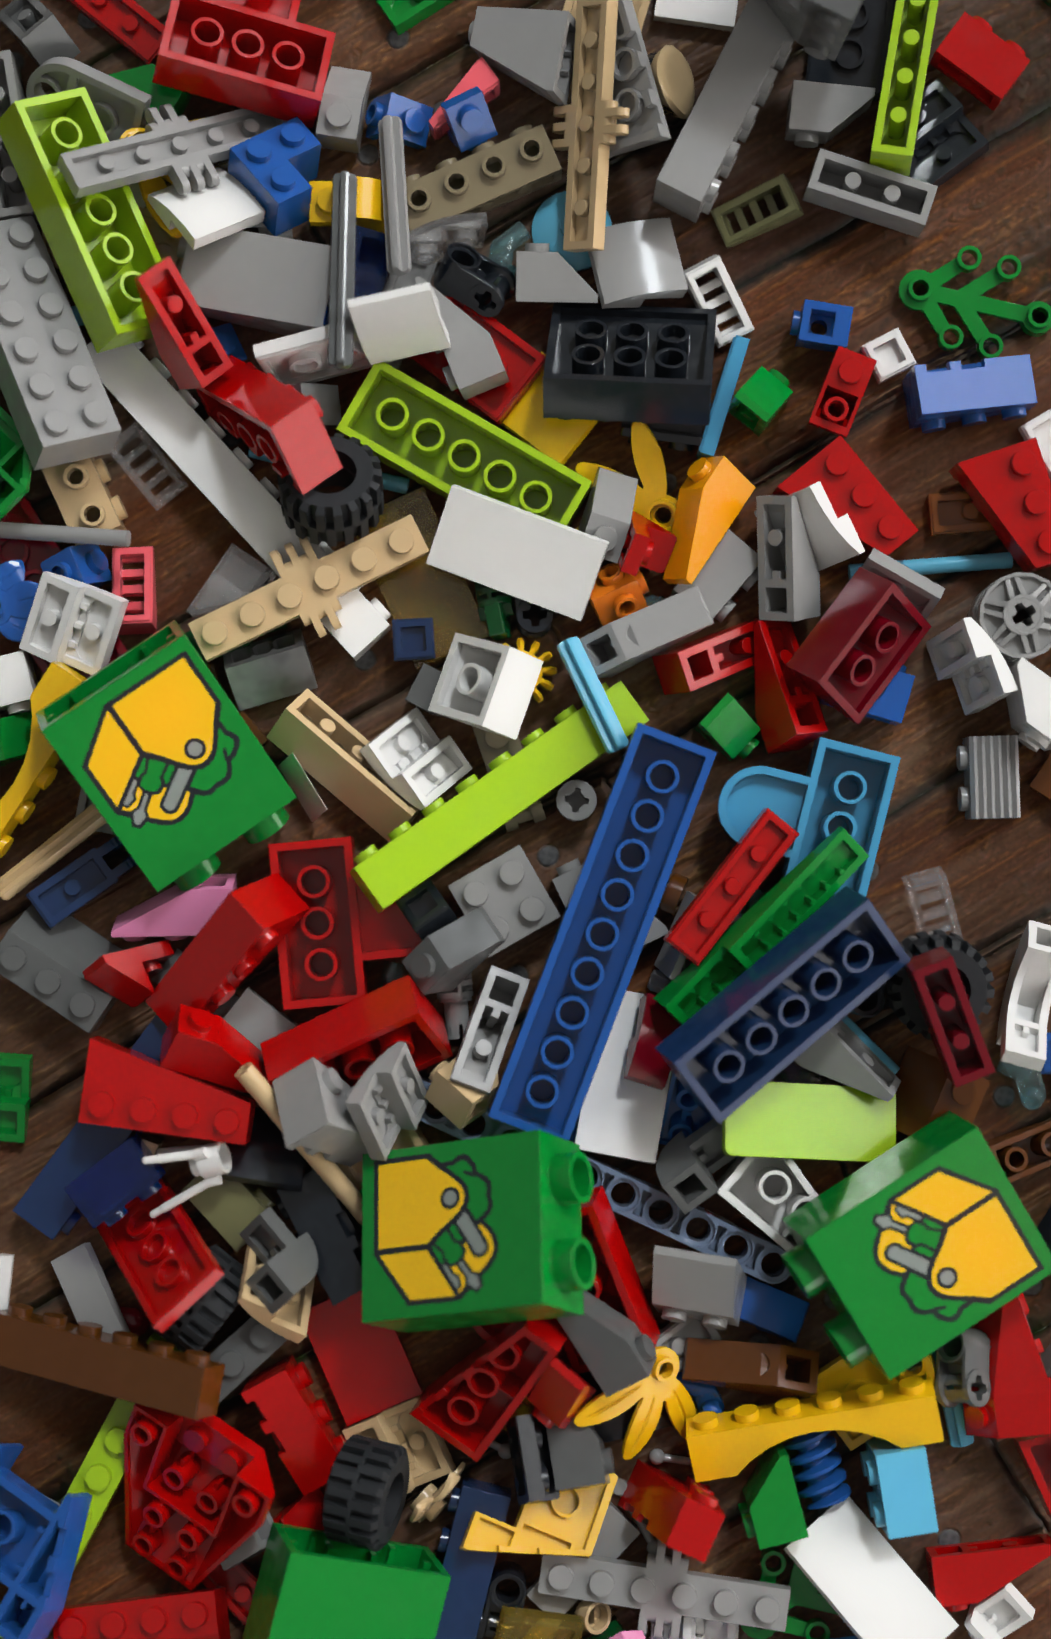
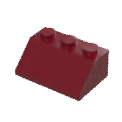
M859 567L786 664V667L806 688L858 725L932 626L893 581Z

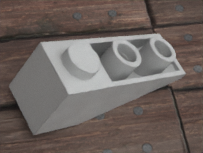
M421 276L414 278L417 285L427 283ZM432 286L438 299L440 316L449 332L451 348L435 352L436 354L444 352L449 366L442 368L451 391L459 389L464 400H467L510 382L491 334Z
M694 586L615 620L580 638V641L598 678H608L714 624V621L698 586Z

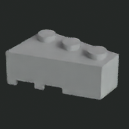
M312 1057L272 1081L286 1148L293 1150L302 1146L305 1153L312 1156L322 1152L325 1160L349 1167L361 1161L362 1154L368 1153L345 1105L348 1096L355 1086L351 1087L343 1081L333 1068H327Z

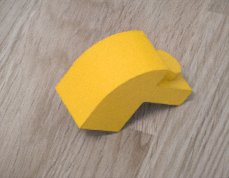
M357 177L356 234H385L382 181L369 177ZM309 181V184L312 186L309 210L310 226H331L332 181Z

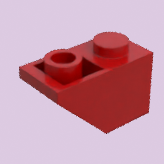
M838 346L819 389L808 424L847 438L877 360Z

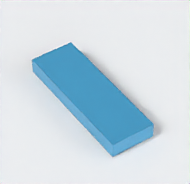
M738 335L733 337L711 406L709 425L705 426L702 442L698 448L697 459L715 455L750 339Z

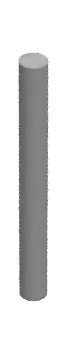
M0 522V538L120 547H129L131 544V532L129 530Z

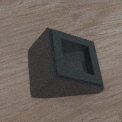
M430 878L395 902L422 941L430 934L458 919Z

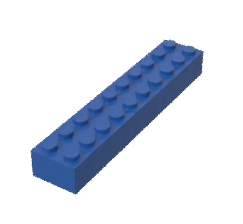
M639 722L635 725L504 1068L499 1086L488 1110V1117L525 1131L541 1130L569 1141L717 752Z

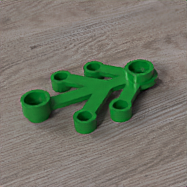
M964 246L959 250L955 259L932 273L925 270H913L907 273L899 284V298L908 309L922 311L937 335L938 346L944 351H955L962 344L964 335L958 326L949 325L938 304L954 308L977 344V353L981 359L998 357L1003 351V341L998 335L990 334L978 313L1019 322L1023 332L1032 337L1042 336L1051 328V306L1045 302L1035 301L1028 306L981 296L1002 282L1013 281L1019 275L1022 266L1020 260L1014 255L1001 257L993 269L959 290L941 286L961 272L971 273L977 269L981 263L982 255L975 246ZM962 254H972L975 258V264L971 266L965 265L961 259ZM1004 262L1011 263L1015 268L1014 274H1005L1001 269V264ZM914 284H923L927 290L924 296L916 295L913 292ZM1037 310L1043 312L1045 322L1041 324L1036 323L1032 318V312ZM953 332L957 337V343L953 345L947 344L943 338L944 333ZM985 341L994 342L997 347L996 353L989 354L985 352L983 343Z
M770 1547L762 1552L760 1556L762 1570L759 1581L775 1584L777 1575L784 1571L786 1560L779 1549ZM771 1555H776L780 1558V1563L775 1568H769L765 1564L766 1559ZM793 1561L788 1586L791 1588L788 1610L797 1605L838 1615ZM787 1615L784 1633L805 1637L806 1639L830 1638V1630L823 1619L811 1618L806 1621ZM741 1625L742 1630L754 1639H766L776 1632V1630ZM814 1626H821L824 1628V1633L819 1638H813L810 1636V1630Z

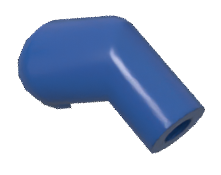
M678 1372L676 1379L684 1385L690 1396L693 1397L699 1412L713 1411L718 1414L724 1411V1401L716 1386L682 1380V1372Z

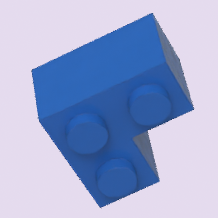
M298 117L231 147L229 152L228 173L236 178L264 208L265 216L262 223L273 236H278L305 223L309 218L312 186L308 182L317 178L321 143Z

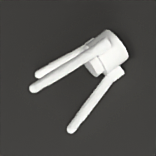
M216 1141L203 1145L159 1148L157 1150L158 1155L143 1157L142 1163L145 1165L189 1160V1166L194 1176L204 1178L203 1181L151 1210L149 1216L156 1218L210 1187L222 1185L221 1175L229 1173L232 1169V1157L227 1144Z

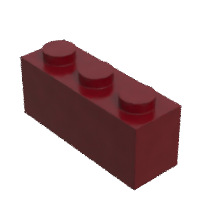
M943 946L910 958L911 961L905 965V969L947 1078L955 1087H959L994 1073L993 1064L953 956Z

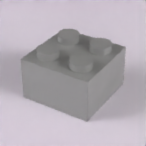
M520 844L448 885L464 915L476 908L483 907L505 941L488 957L493 956L561 917Z

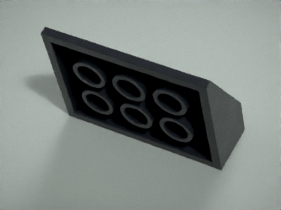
M554 302L543 374V418H559L562 420L585 419L603 422L627 421L645 424L669 423L686 426L709 425L717 309L652 306L602 309L601 304Z

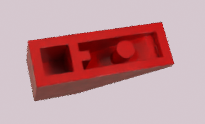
M170 256L164 257L134 278L158 353L180 390L204 388L234 366Z
M759 617L683 643L652 656L664 695L692 692L753 666L754 624L757 621H761Z
M761 620L754 624L755 716L761 728L760 731L768 754L800 750L828 732L816 694L806 688L786 667V664L799 648L790 621Z
M184 1004L179 1005L162 1037L160 1067L249 1094L235 1077V1073L241 1066L251 1062L267 1081L262 1051L221 1016Z
M1047 1533L925 1547L930 1592L946 1611L956 1612L968 1608L967 1604L981 1602L1051 1556V1538Z

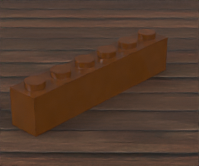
M11 1303L8 1305V1309L0 1310V1366L194 1420L217 1415L225 1364L210 1360L211 1354L199 1350H186L185 1353L174 1351V1344L169 1342L151 1340L148 1344L138 1341V1335L132 1332L114 1331L113 1334L102 1332L103 1326L101 1324L93 1322H78V1325L68 1323V1316L52 1312L43 1313V1316L34 1314L33 1307L25 1304Z

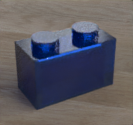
M136 1133L67 1185L64 1190L93 1228H96L102 1222H105L110 1227L129 1213L125 1205L138 1196L143 1202L161 1189L162 1185L158 1180L166 1174V1171L159 1163L148 1165L142 1163L143 1157L152 1156L153 1154Z

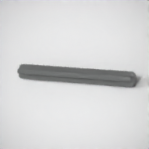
M341 171V173L334 174L332 181L328 365L337 370L351 368L353 364L354 324L348 309L347 300L355 298L358 179L355 174L349 173V171Z

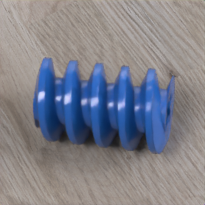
M831 1431L811 1432L796 1436L783 1445L785 1450H797L798 1452L789 1462L791 1466H802L803 1470L793 1477L795 1482H807V1486L798 1492V1497L812 1499V1502L806 1507L809 1510L838 1504L846 1500L851 1494V1487L843 1483L847 1476L846 1471L841 1467H837L841 1463L842 1457L839 1452L832 1451L836 1448L837 1441L834 1436L827 1435Z

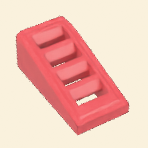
M480 57L445 101L477 86L482 91L488 104L500 95V80L485 59ZM440 106L428 121L430 134L435 140L440 139L450 130Z
M153 546L112 548V593L122 598L144 596V601L128 602L125 614H144L124 615L118 635L154 634L157 632L155 555ZM144 563V569L123 570V564ZM144 580V584L124 585L123 581Z

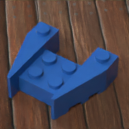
M0 1443V1582L9 1588L0 1604V1636L3 1639H46L64 1609L92 1495L88 1492L70 1493L65 1496L60 1506H58L10 1471L24 1446L20 1443Z

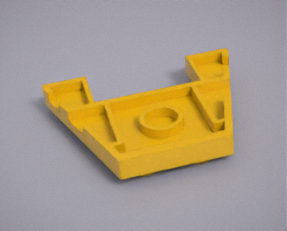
M527 1396L510 1419L519 1415L532 1414L531 1412L535 1406L528 1400ZM615 1473L609 1474V1484L559 1491L560 1497L556 1500L521 1505L514 1526L475 1511L471 1515L459 1549L476 1552L591 1557L618 1476Z

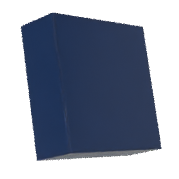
M433 617L392 620L395 662L436 659Z

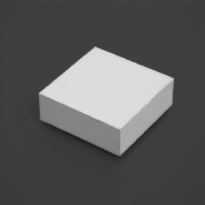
M898 327L862 345L860 348L864 356L877 360L873 374L878 384L917 364Z

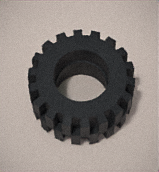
M335 433L334 437L329 438L343 466L342 469L304 495L294 488V481L290 473L283 478L279 474L277 475L281 509L289 529L295 528L296 535L301 539L307 536L310 537V543L319 545L321 541L327 542V546H337L336 542L344 541L345 545L353 543L355 536L358 535L363 538L369 534L368 527L375 528L377 526L379 515H383L384 511L383 478L378 456H373V449L367 444L361 446L359 439L352 436L347 440L344 439V434ZM328 486L346 488L337 493L317 492L319 489Z
M933 930V935H928L925 931L916 933L917 940L912 942L908 937L901 943L909 958L943 946L953 956L979 1026L982 1021L978 1016L981 1012L989 1013L992 1006L987 1002V998H994L995 989L990 985V981L994 980L993 974L986 966L988 963L984 957L959 935L952 932L947 935L943 930ZM904 966L886 981L885 993L888 996L886 1000L896 1016L911 1032L916 1035L921 1033L925 1039L932 1040Z
M216 1244L209 1247V1250L225 1275L163 1333L155 1329L152 1324L150 1326L153 1331L167 1342L174 1344V1347L182 1353H185L186 1350L202 1351L239 1304L238 1296L243 1265Z
M357 1434L350 1436L337 1454L326 1484L322 1519L327 1539L379 1552L385 1547L396 1530L407 1496L410 1467L405 1447Z

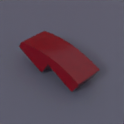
M647 992L640 999L636 1035L628 1043L624 1078L662 1090L666 1086L671 1069L656 1051L655 1047L681 1025L653 999L656 995Z

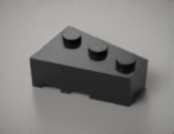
M311 1167L304 1171L301 1191L277 1188L279 1197L275 1198V1201L283 1217L286 1220L291 1219L297 1231V1234H295L296 1239L306 1231L312 1238L318 1254L316 1275L334 1306L362 1290V1229L357 1220Z

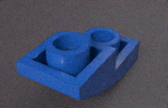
M747 1277L740 1321L754 1325L760 1331L796 1343L810 1304L786 1292Z

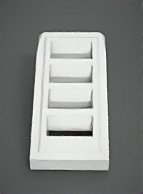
M712 255L684 270L688 293L697 309H714L727 301H730L732 305L731 308L716 315L715 344L717 348L732 342L733 337H736V335L743 336L754 330L753 324L720 255ZM714 271L717 277L698 287L695 280ZM722 286L723 293L705 301L704 294ZM737 315L740 322L721 332L719 331L718 324Z

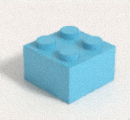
M873 1437L866 1441V1451H860V1461L864 1477L867 1476L868 1483L873 1489L872 1492H866L869 1514L871 1518L874 1517L876 1528L882 1527L889 1540L939 1532L925 1446L901 1448L878 1437Z

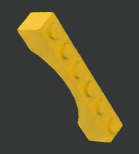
M52 661L30 696L32 723L30 742L25 760L13 785L0 800V858L8 852L13 844L14 838L11 837V834L18 823L24 824L33 813L36 804L32 801L39 790L47 789L58 772L54 767L60 757L41 732L36 713L87 679L63 662Z
M911 1376L902 1379L899 1383L887 1385L869 1383L852 1391L838 1392L828 1390L819 1393L816 1397L804 1399L787 1397L778 1400L775 1404L763 1406L745 1404L733 1411L718 1414L713 1411H704L692 1418H686V1440L695 1482L737 1476L750 1461L768 1448L789 1438L811 1432L832 1430L860 1432L884 1439L901 1448L944 1442L932 1377L921 1378Z

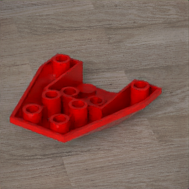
M137 1403L134 1404L124 1432L125 1544L189 1590H193L264 1524L275 1496L264 1448L216 1415L194 1420Z

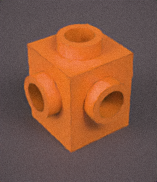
M610 563L599 570L589 602L603 627L615 620L648 607L643 595L650 591L640 570H638L636 576L620 571L619 563Z

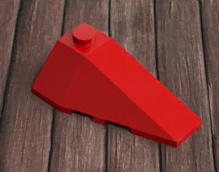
M1023 1292L970 1327L984 1331L990 1340L989 1380L991 1395L988 1403L983 1407H972L968 1403H963L966 1435L1002 1439L1051 1434V1377L1047 1376L1039 1354L1044 1352L1040 1338H1033L1026 1319L1029 1308ZM971 1387V1391L979 1390L978 1387Z

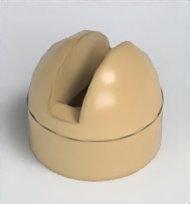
M583 1600L575 1610L576 1623L586 1632L594 1635L601 1634L610 1624L611 1609L608 1604Z

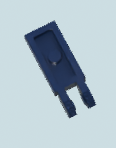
M117 836L98 849L92 848L26 894L50 930L117 884L119 878L138 866L131 855L112 870L103 858L124 846Z

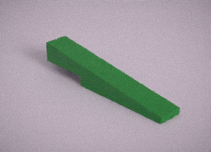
M839 826L727 929L698 966L691 963L653 999L679 1025H682L824 905L869 855L844 828Z

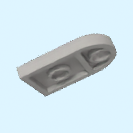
M69 57L50 58L43 62L29 77L26 88L27 99L46 95L42 89L41 82L52 86L56 93L85 87L109 142L118 140L129 128H145V110L150 108L152 95Z

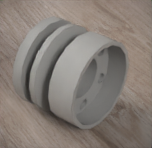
M1015 572L999 578L975 597L968 611V617H971L988 634L1007 664L1021 657L1030 660L1046 653L1051 648V582L1034 573ZM1025 610L1028 617L1023 622L1016 624L1012 617L1017 612Z

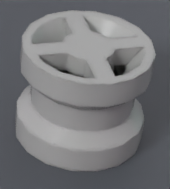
M571 780L563 784L558 790L556 797V807L559 813L571 821H582L588 818L595 810L597 804V796L593 787L581 780Z

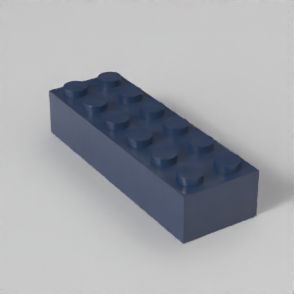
M845 886L657 1045L655 1049L699 1108L720 1124L911 961V959L869 898Z

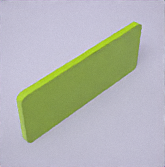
M768 1082L722 1122V1150L727 1156L871 1162L896 1145V1093L887 1102L850 1086Z

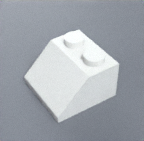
M455 632L428 710L487 732L516 740L544 661L510 646Z
M1021 657L1007 664L1018 688L1017 691L1006 696L1011 728L1020 733L1018 741L1035 752L1039 748L1043 751L1051 750V677Z

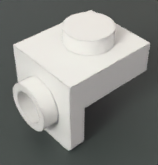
M1010 1582L981 1602L971 1604L964 1625L971 1639H1003L1031 1621L1034 1617L1035 1609Z

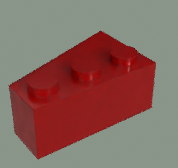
M841 435L780 483L772 493V495L788 496L820 481L837 518L846 514L849 515L865 549L864 553L867 555L875 548L889 556L919 531Z
M1036 437L959 462L949 470L955 481L958 480L971 497L976 509L983 513L995 529L997 537L1025 573H1031L1051 566V481Z
M290 1355L250 1377L240 1394L246 1404L254 1401L263 1418L259 1422L262 1430L266 1435L271 1433L280 1450L278 1452L280 1459L303 1496L327 1484L332 1465L346 1439L342 1434L336 1437L329 1424L333 1417L328 1405L323 1398L318 1400L315 1398L310 1388V1385L314 1382L307 1366L303 1361L297 1364L293 1355Z
M639 1459L627 1482V1488L618 1502V1506L633 1513L631 1517L636 1521L642 1523L643 1518L649 1520L646 1529L663 1544L702 1563H705L726 1516L718 1504L719 1500L714 1497L715 1493L709 1490L710 1485L707 1483H696L695 1477L689 1475L686 1481Z

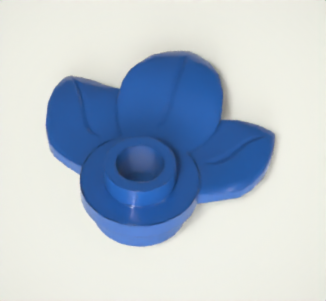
M10 560L0 564V632L6 639L15 642H21L39 583L33 581H24L25 566L22 560Z

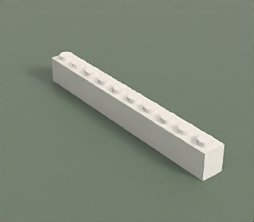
M91 341L87 347L103 385L281 578L269 552L277 549L282 556L283 563L291 560L284 545L292 542L298 556L305 554V551L300 546V537L296 535L295 528L289 529L286 524L281 505L277 501L280 494L276 487L266 477L261 481L257 480L249 471L254 464L238 446L231 451L222 441L227 435L211 417L204 421L194 411L199 404L186 389L176 391L167 381L171 376L170 372L155 356L149 361L140 352V349L144 346L142 341L100 353L96 352ZM321 541L319 545L311 543L318 559L334 552L327 546L326 542ZM360 588L338 598L342 609L335 613L342 628L334 630L328 616L320 619L323 626L355 661L362 657L392 629L391 625L386 621L391 616L390 612L376 597L369 602L359 591Z

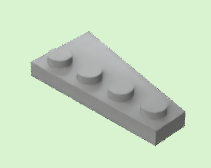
M618 0L613 100L618 101V107L630 108V118L617 120V124L629 125V135L616 137V145L610 146L609 158L671 139L632 0Z

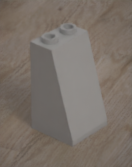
M241 230L193 250L183 236L180 237L177 257L184 258L180 275L205 317L285 336L323 326L330 291L331 245Z

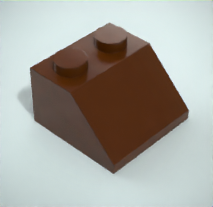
M907 1045L898 1065L900 1069L895 1074L901 1080L896 1091V1130L910 1136L947 1111H951L973 1124L991 1081L979 1078L955 1087L945 1075L939 1058Z

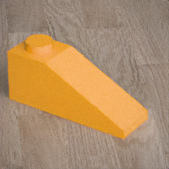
M725 456L701 457L688 469V477L679 489L671 532L677 537V541L664 571L663 580L667 584L693 583L756 488Z

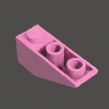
M213 874L203 883L186 891H181L177 885L117 916L111 930V938L123 937L125 941L136 942L142 941L147 937L164 936L166 940L178 941L188 936H196L227 895L237 889L236 874Z

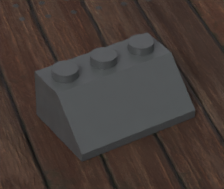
M31 904L11 926L0 942V974L87 1033L98 1030L118 999L85 980L82 971L102 955L123 949L72 915L50 930Z

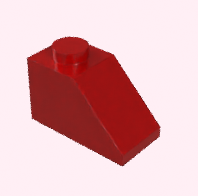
M554 1357L528 1397V1400L535 1406L531 1413L548 1429H551L555 1424L565 1430L575 1418L577 1412L586 1405L597 1390L567 1363Z

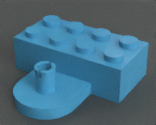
M819 737L814 741L806 776L767 766L748 767L731 776L722 787L718 797L717 814L720 824L725 833L737 843L764 808H769L796 830L799 835L783 855L785 860L779 881L840 826L852 836L869 857L829 899L845 886L866 897L901 757Z

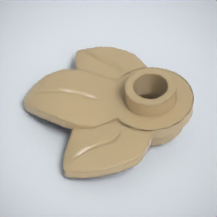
M463 1461L454 1472H450L448 1479L439 1488L430 1483L417 1496L410 1506L413 1513L409 1520L412 1523L415 1521L420 1523L425 1518L432 1522L447 1505L444 1498L460 1481V1475L465 1468Z

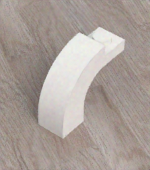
M1029 920L1010 969L1000 1011L996 1044L1001 1045L1000 1061L1041 1072L1046 1062L1047 1023L1051 1006V925Z

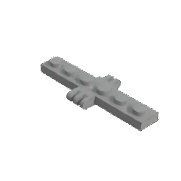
M168 103L161 105L159 111L156 107L145 110V119L148 123L145 125V133L61 153L57 165L75 198L168 175L180 195L190 193L191 188L194 191L203 190L205 183L209 188L218 186L220 182L219 175L212 163L229 159L231 147L286 121L250 110L239 109L189 122L185 115L177 116L172 105Z
M659 1539L656 1554L648 1553L646 1564L591 1555V1557L543 1555L538 1593L640 1609L637 1630H642L645 1636L648 1628L647 1621L655 1622L653 1639H662L664 1624L671 1625L669 1639H678L682 1616L782 1632L786 1630L791 1593L790 1586L688 1570L689 1559L681 1558L682 1553L673 1549L672 1557L665 1556L666 1545Z

